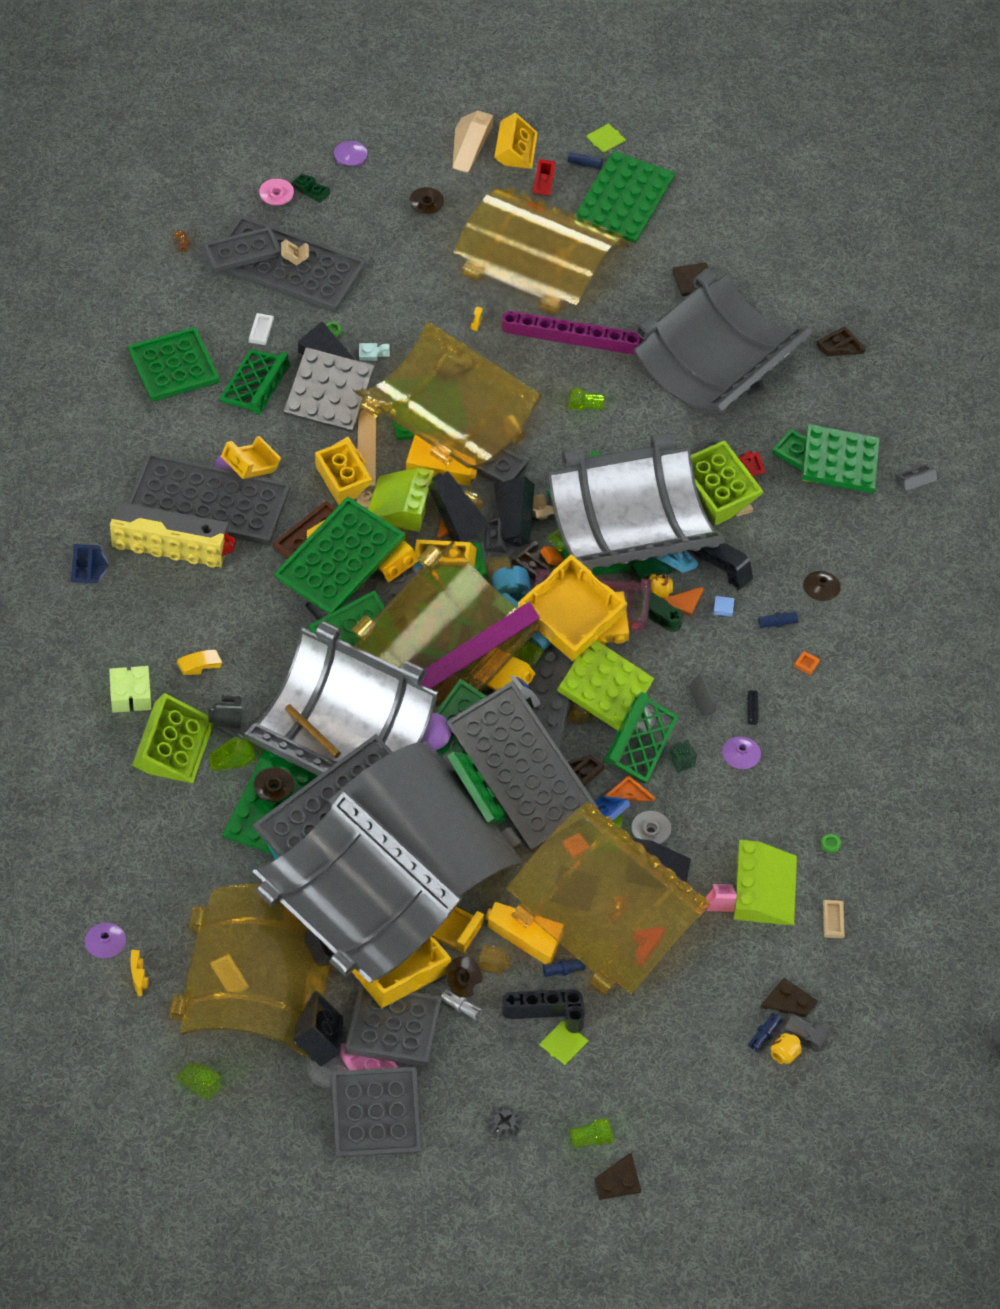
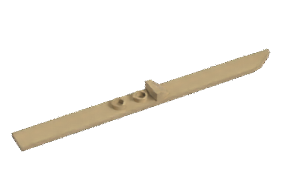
M366 401L358 419V450L367 462L364 467L372 478V482L357 497V503L368 509L376 487V418L370 403Z

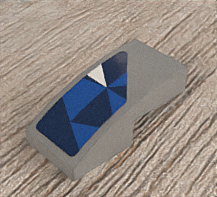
M514 675L510 677L525 700L528 699L534 708L541 704L524 680Z

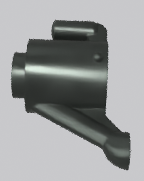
M222 694V702H234V704L215 703L214 708H209L208 722L213 723V728L239 741L242 747L247 748L248 741L244 739V734L240 731L242 720L241 697L232 694Z

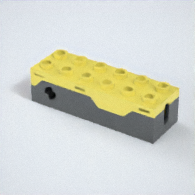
M118 502L110 523L112 547L118 550L127 549L133 550L138 554L148 553L155 557L164 556L174 561L180 559L191 564L201 563L211 568L222 567L225 555L233 553L236 546V539L228 535V522Z

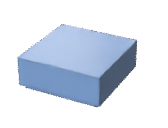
M716 596L714 614L732 617L734 598Z

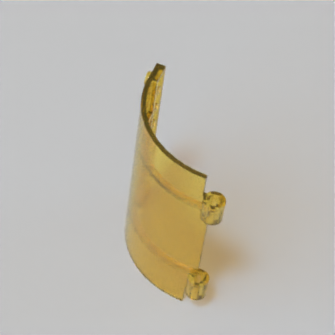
M513 188L495 189L475 209L454 250L455 254L469 259L463 267L462 275L479 281L483 274H487L542 298L539 307L555 315L562 306V300L579 306L590 279L606 254L616 245L620 247L626 245L627 240L623 238L624 235L617 232L609 233L607 232L608 228L600 225L597 228L592 225L593 222L586 219L580 221L576 219L577 215L569 212L564 214L561 212L562 209L555 206L550 208L546 206V202L538 199L533 201L530 195L524 193L519 195Z
M427 321L419 335L418 342L391 375L371 388L356 391V394L363 398L360 408L374 418L384 413L432 445L430 455L445 465H448L455 459L467 468L479 467L496 457L515 438L534 411L542 394L432 322Z
M454 541L442 553L434 545L430 544L417 558L423 567L373 621L364 615L351 629L361 639L354 647L402 669L407 661L425 669L518 608L511 604L483 578L466 559ZM533 623L431 689L438 692L433 713H436L460 679L481 692L540 628L539 623Z
M588 801L574 811L550 835L506 888L522 901L512 912L511 917L525 929L535 922L595 973L589 983L604 996L616 982L632 995L676 941L711 906L704 896L697 894L687 882L678 878L673 870L666 868L656 856L648 853L642 844L635 842L625 830L617 827L611 818L604 816L594 804Z
M237 884L212 890L208 908L203 906H194L192 908L188 928L198 933L184 995H174L172 997L168 1015L169 1019L183 1022L180 1032L182 1035L204 1030L248 1032L279 1041L290 1046L292 1051L304 1058H309L308 1054L294 1043V1028L313 992L317 990L324 997L330 963L326 966H321L315 962L304 940V935L309 928L280 901L273 907L266 903L256 893L261 884Z

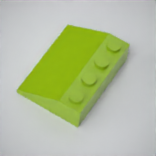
M725 440L691 455L697 492L703 510L714 526L731 519L764 493Z
M416 467L379 476L368 510L395 528L420 532L431 496L428 486L433 483L431 479L434 477V470Z
M164 693L154 703L132 766L147 774L193 784L213 728V723L208 722L209 716Z
M739 840L734 920L794 926L796 855L759 841Z

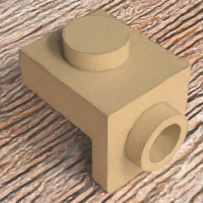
M285 239L281 242V256L297 266L309 257V245L304 243L302 246L297 247Z
M544 494L534 496L532 517L544 520L549 518L548 515L554 514L553 506L546 504Z

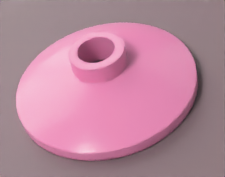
M270 179L261 185L259 194L261 199L268 204L283 205L293 198L294 189L286 180Z

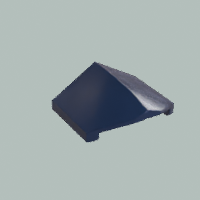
M74 544L71 582L98 583L99 579L108 570V559L101 547L98 545Z

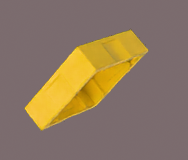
M572 554L555 568L545 581L535 586L518 602V608L531 602L540 616V619L533 623L532 626L571 661H574L625 614L627 607L625 600L609 586L600 582Z
M431 936L401 965L374 982L369 983L356 969L352 973L377 1004L384 1008L445 976L448 965L451 963V957L437 940Z

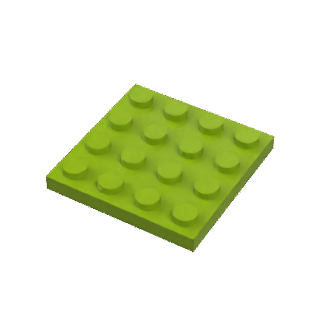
M596 640L575 659L557 691L618 731L635 695L640 692L646 694L654 678Z

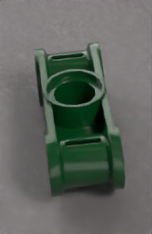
M642 588L636 592L637 600L634 606L638 611L670 632L680 630L683 614L679 609L649 589Z

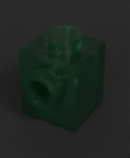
M688 739L683 742H676L670 747L669 760L678 773L695 766L697 753Z

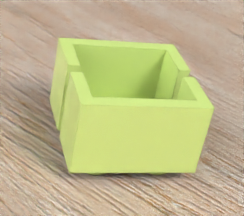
M148 666L131 667V670L128 671L127 667L109 669L112 713L129 712V698H133L134 711L152 710Z

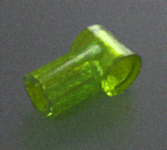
M573 388L569 392L568 407L570 410L579 409V411H582L584 408L603 410L605 395L585 393L581 388Z
M607 1118L597 1119L591 1125L573 1128L569 1132L574 1148L592 1144L601 1146L602 1143L608 1142L611 1144L615 1140L609 1119Z

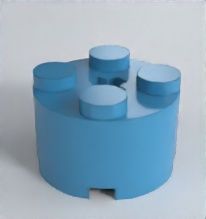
M513 566V569L503 567L492 576L495 600L503 593H506L519 602L531 591L530 577L528 571L523 567Z

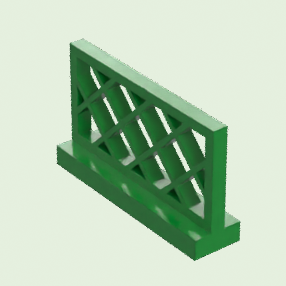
M250 349L220 396L219 401L252 410L253 414L260 416L290 367L288 353L281 352L279 355ZM252 355L260 357L259 360L250 361ZM271 360L275 361L274 364L268 366L265 363ZM257 365H264L263 368L257 370L254 369V367ZM244 369H252V372L243 375L242 371ZM268 373L265 377H258L259 374ZM256 377V380L247 383L246 379ZM244 381L245 384L235 387V382ZM260 385L258 389L251 391L250 387ZM248 389V393L239 395V391ZM232 393L237 395V397L231 399L226 398L227 395ZM252 397L250 403L242 401L246 398Z
M640 692L635 695L603 762L609 766L614 765L639 781L647 783L679 716L647 698V694ZM647 704L653 707L655 715L646 716L644 709ZM666 715L672 719L670 724L663 727L660 716ZM656 717L659 728L651 730L648 719ZM641 721H644L647 730L643 733H639L636 726ZM656 731H660L662 735V741L655 743L652 734ZM648 734L651 745L643 747L640 736ZM636 737L639 748L631 750L628 742L631 738ZM652 747L655 755L652 759L647 760L644 749ZM640 750L643 761L635 763L632 752ZM628 754L631 765L625 766L620 763L621 756ZM637 765H645L647 771L645 776L638 773Z

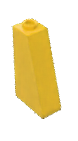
M419 435L414 436L406 461V470L416 467L434 470V476L438 473L443 475L448 471L458 484L470 486L472 480L475 481L477 470L474 469V461Z
M497 902L494 903L492 909H488L485 920H488L489 929L543 964L552 963L563 935V923Z

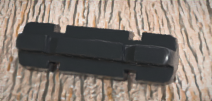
M749 690L747 695L748 724L757 725L758 691Z

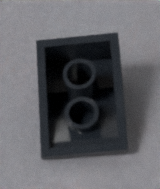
M633 837L625 883L685 893L691 858L654 841Z
M317 990L314 991L294 1028V1043L297 1047L302 1048L312 1061H315L320 1066L324 1065L340 1054L343 1016Z

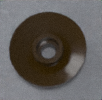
M431 187L416 189L410 195L411 207L420 213H435L444 204L442 193Z
M826 571L812 572L805 577L803 582L807 595L818 601L834 599L839 594L841 588L839 580L833 574Z
M272 767L264 769L254 780L256 794L268 802H279L286 799L294 788L292 776L281 768Z
M459 956L454 958L448 965L446 978L450 989L460 997L473 996L474 986L482 983V973L476 961L467 956Z

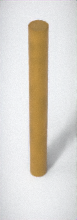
M291 704L285 707V710L335 758L340 756L341 752Z

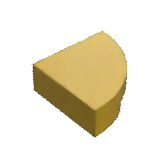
M481 307L475 308L473 314L475 317L473 323H471V330H478L482 320L483 308Z

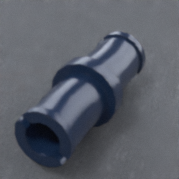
M569 152L567 162L581 164L583 167L591 166L601 169L603 158L589 156L587 153L583 155Z
M796 611L783 614L776 612L775 615L759 616L758 620L760 628L777 626L778 628L782 625L798 623V615Z
M583 957L572 960L561 959L560 962L543 964L545 977L563 974L564 976L570 972L586 969Z
M771 1013L767 1021L758 1027V1032L748 1043V1046L752 1049L756 1047L755 1051L759 1052L765 1042L773 1037L775 1029L782 1023L781 1017Z

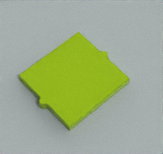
M609 123L586 135V138L593 143V146H596L602 153L626 141L619 131L615 130Z
M562 1020L539 1045L550 1053L551 1057H555L562 1064L566 1065L589 1040L580 1033L569 1032L566 1029L565 1022Z

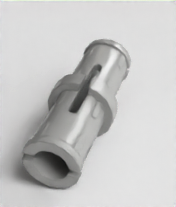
M448 989L441 995L442 1002L455 1008L456 1012H462L475 1021L480 1017L482 1009L468 1002L467 998L459 997Z

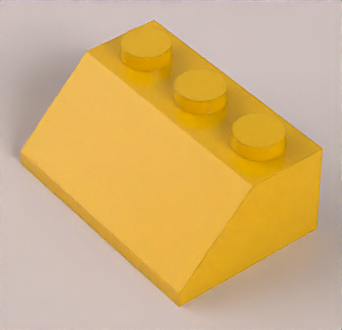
M513 113L500 121L494 157L504 166L532 169L538 132L518 114Z
M349 440L315 452V467L338 505L347 496L355 500L372 482V478Z

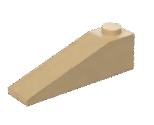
M477 110L460 119L455 128L452 169L469 173L493 128V115Z

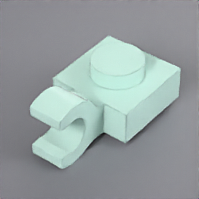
M359 343V360L377 361V357H390L389 344H382L377 347V343Z

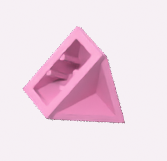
M713 884V889L695 911L734 912L737 894L733 885Z

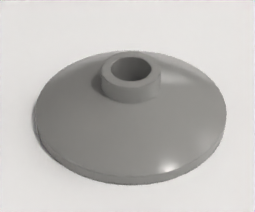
M645 811L634 818L631 830L635 838L662 844L671 834V824L663 814L656 811Z

